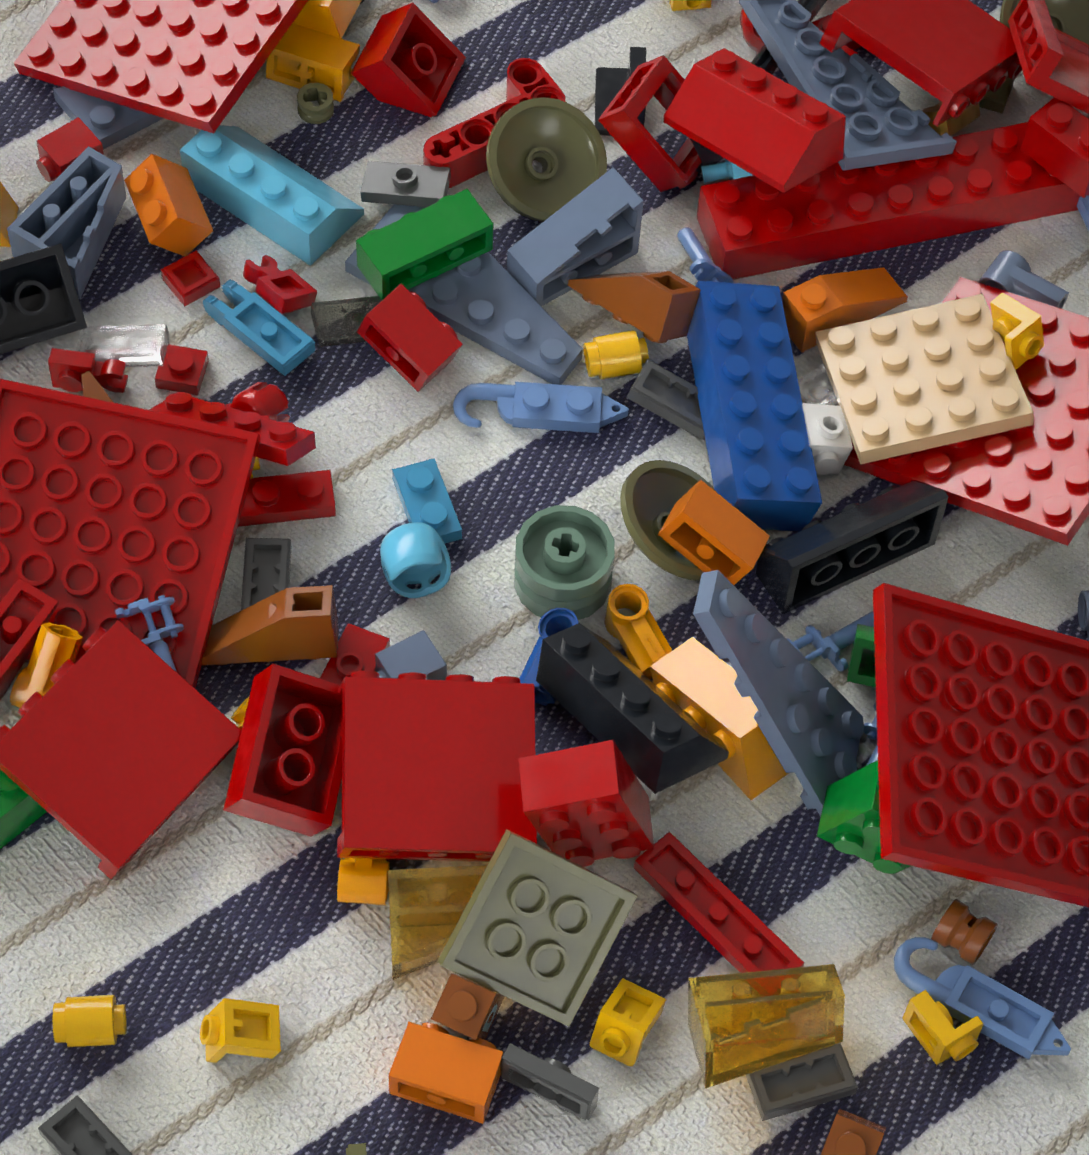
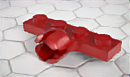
M266 382L253 384L235 395L232 403L226 405L221 402H208L194 398L189 393L178 392L170 394L166 397V400L149 409L151 411L259 433L261 440L256 457L285 466L291 465L316 448L315 432L296 427L293 423L288 422L290 416L287 414L277 416V414L288 408V399L278 386L274 384L268 385Z

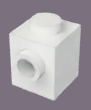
M802 403L809 446L812 448L816 473L819 475L839 474L853 449L841 406Z

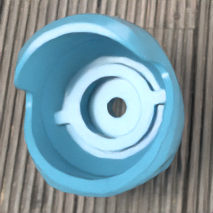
M420 522L408 523L396 527L385 535L380 548L381 565L388 584L396 593L407 598H420L439 591L450 580L451 561L449 553L439 533L432 526ZM440 574L439 579H438L435 583L430 584V582H431L437 575ZM421 584L422 587L420 589H410L407 585Z

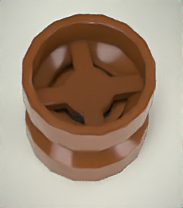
M955 899L941 918L931 940L936 941L942 947L951 946L959 950L960 958L974 965L993 937L998 924L987 917L976 918L970 913L969 906Z

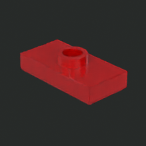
M348 623L338 641L337 657L329 659L320 679L340 685L344 677H351L353 672H376L375 654L390 647V638Z

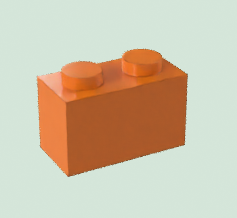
M151 154L124 179L149 243L186 256L213 232L186 167Z
M699 480L675 503L658 533V536L701 571L719 570L733 585L754 568L770 535L702 480Z
M408 1022L389 1073V1094L484 1124L501 1075L503 1051L497 1050L495 1045L481 1038L479 1040L472 1038L465 1040L449 1035L445 1028L434 1023L426 1022L418 1025Z

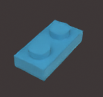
M435 458L392 469V479L408 522H420L432 526L439 533L444 543L462 539V528Z

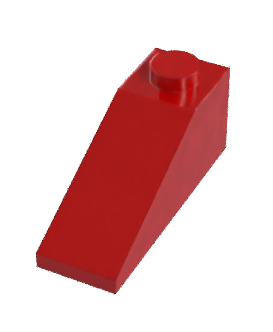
M18 578L0 602V700L7 692L35 645L41 625L48 623L58 606L57 600L21 578Z

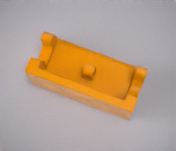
M292 23L267 58L266 78L298 89L309 83L325 84L333 92V100L341 102L344 98V93L355 78L351 74L353 69L351 66L359 55L360 44Z

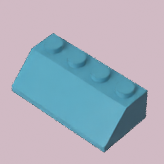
M220 125L214 134L201 130L180 149L181 165L188 169L198 192L310 266L364 215V208L238 126Z

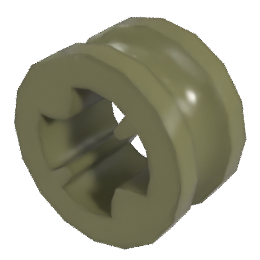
M309 83L299 89L297 104L300 118L310 124L327 122L334 113L333 92L331 89L321 83ZM311 101H317L319 106H313Z

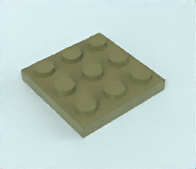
M506 829L438 962L444 968L570 1027L638 896L633 891Z

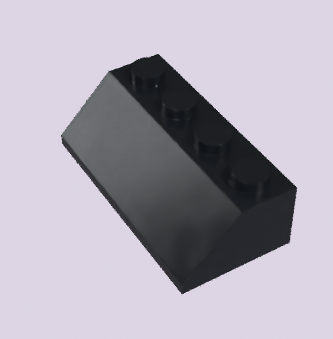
M61 243L0 261V354L87 328Z
M911 481L900 487L890 486L881 491L876 498L862 504L852 503L834 517L823 522L821 520L812 521L800 532L785 539L778 537L769 541L758 558L756 575L782 614H785L935 545L949 496L943 489L917 481Z
M580 623L543 639L536 681L600 742L614 740L635 776L654 794L727 759L728 751L609 641Z

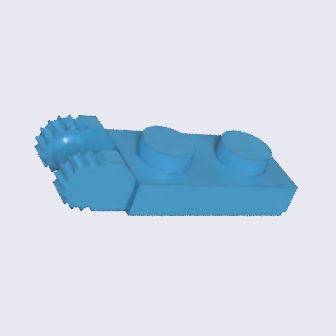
M230 279L222 285V292L236 306L234 309H231L214 295H209L203 300V307L211 318H214L221 326L224 325V328L284 376L315 352V341L255 292L251 294L234 280Z

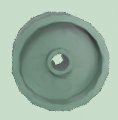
M555 505L537 511L527 519L516 537L514 588L521 603L539 617H542L551 609L567 608L574 612L578 620L591 616L601 608L611 591L612 570L615 558V542L607 524L593 512L577 506Z

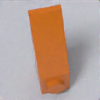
M883 267L816 276L783 292L782 303L789 337L802 353L817 346L816 331L872 319L907 302L908 296Z

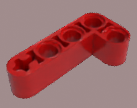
M530 58L514 60L507 68L506 102L426 140L423 148V165L450 167L451 180L449 188L488 171L486 161L487 144L491 131L500 117L513 106L528 99L544 97L565 102L566 97L563 91L536 60Z

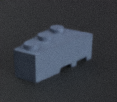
M88 146L7 228L12 256L16 257L61 243L78 299H80L126 200L122 165Z
M614 167L510 247L507 250V272L541 306L572 290L571 287L567 286L569 279L601 274L638 253L643 211L642 198Z

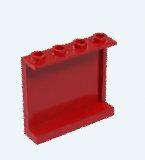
M851 0L834 10L819 42L821 46L832 53L854 40L940 100L942 105L933 121V124L937 127L951 117L957 119L970 104L976 106L989 91L995 93L1008 78L1014 80L1022 71L1010 28L969 0Z
M1020 0L1010 16L1008 24L1026 84L1089 114V45L1054 28L1045 0Z
M119 620L108 631L102 626L99 627L83 644L82 648L87 652L76 663L68 659L58 668L50 679L54 683L53 687L44 696L38 691L35 692L19 709L18 713L22 718L11 729L5 724L0 727V770L100 858L101 862L97 868L111 880L237 746L242 731Z
M356 671L351 673V677H344L338 688V696H342V833L337 838V858L490 862L506 829L537 844V831L523 813L518 761L519 758L536 755L534 684L520 683V678L513 676L496 677L492 679V682H476L473 676L465 674L449 675L445 677V680H427V675L416 672L403 673L398 675V678H380V674L375 671Z

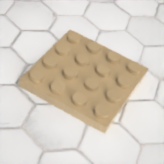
M983 294L815 332L818 350L837 402L841 406L860 465L1034 425L1033 410L1012 361L1006 355L1005 345L1000 333L993 330L994 321Z

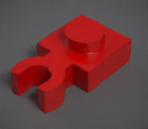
M268 255L262 257L261 266L256 265L250 259L245 261L243 277L248 282L255 284V292L281 314L290 313L315 304L317 290L292 269L280 271L277 268L276 260Z
M57 348L51 349L48 365L53 387L61 388L68 392L83 391L81 375L90 371L104 389L115 393L125 392L128 382V375H124L126 362L117 359L101 362L96 361L95 353Z

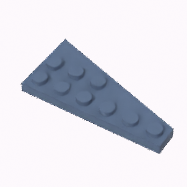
M739 0V4L788 83L846 116L843 159L838 162L842 170L952 154L957 141L948 133L940 136L928 125L930 118L920 109L913 112L899 100L900 91L859 55L853 54L850 57L841 48L831 53L821 46L819 42L824 33L810 21L812 14L796 0Z
M393 205L373 229L383 228L400 220L407 213L417 212L426 207ZM355 249L345 261V271L370 284L357 267V251ZM489 252L408 289V291L415 292L424 300L427 309L440 322L447 323L457 333L551 384L562 385L582 359L583 348Z
M719 570L704 572L701 575L693 615L718 658L729 659L737 674L734 682L735 687L741 697L750 696L758 709L754 719L785 772H795L803 787L800 797L808 810L816 809L821 817L827 786L857 771L856 758L860 737L864 732V717Z

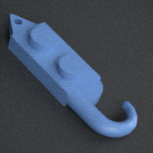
M515 382V385L470 384L458 392L453 403L454 414L458 420L469 427L475 428L481 427L482 423L480 420L472 418L466 412V405L472 400L497 401V410L500 417L515 428L599 433L600 427L627 417L629 408L604 395L601 387Z
M914 937L906 940L898 947L894 956V970L899 980L907 988L918 994L926 990L935 1002L939 1001L947 1008L952 1017L966 1023L978 1016L984 1023L980 1033L1028 1060L1031 1055H1069L1071 1047L1053 1022V1012L969 965L949 967L935 981L918 972L910 964V955L915 950L922 948L936 950L938 943L929 938ZM1054 1043H1058L1061 1047H1056Z

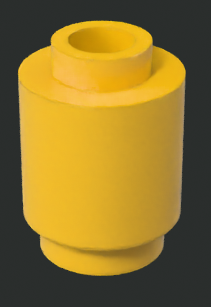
M635 330L593 337V342L583 344L588 376H599L601 380L640 373L642 364L647 359L649 360L646 340L644 337L638 338Z
M115 995L66 997L65 1002L54 1003L52 1021L55 1043L66 1042L67 1047L116 1045L117 1036L126 1034L125 1004L117 1005Z

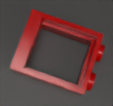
M664 55L638 65L598 119L660 192L677 186L680 189L688 186L697 177L698 171L696 169L702 162L689 137L672 159L637 119L653 96L667 111L685 80Z

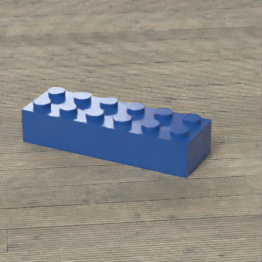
M698 280L695 287L701 291L688 330L687 339L695 385L698 390L697 396L714 490L762 530L801 531L813 519L822 504L812 448L809 446L802 398L779 286Z

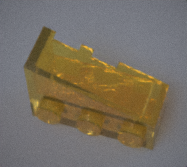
M488 865L388 870L392 980L438 963L442 951Z
M829 964L688 978V1026L705 1089L843 1042L845 994L835 965Z

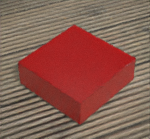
M197 250L160 269L162 280L184 307L220 288V278Z

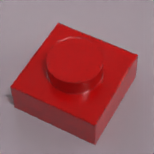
M165 344L155 376L156 388L199 395L209 362L208 351Z

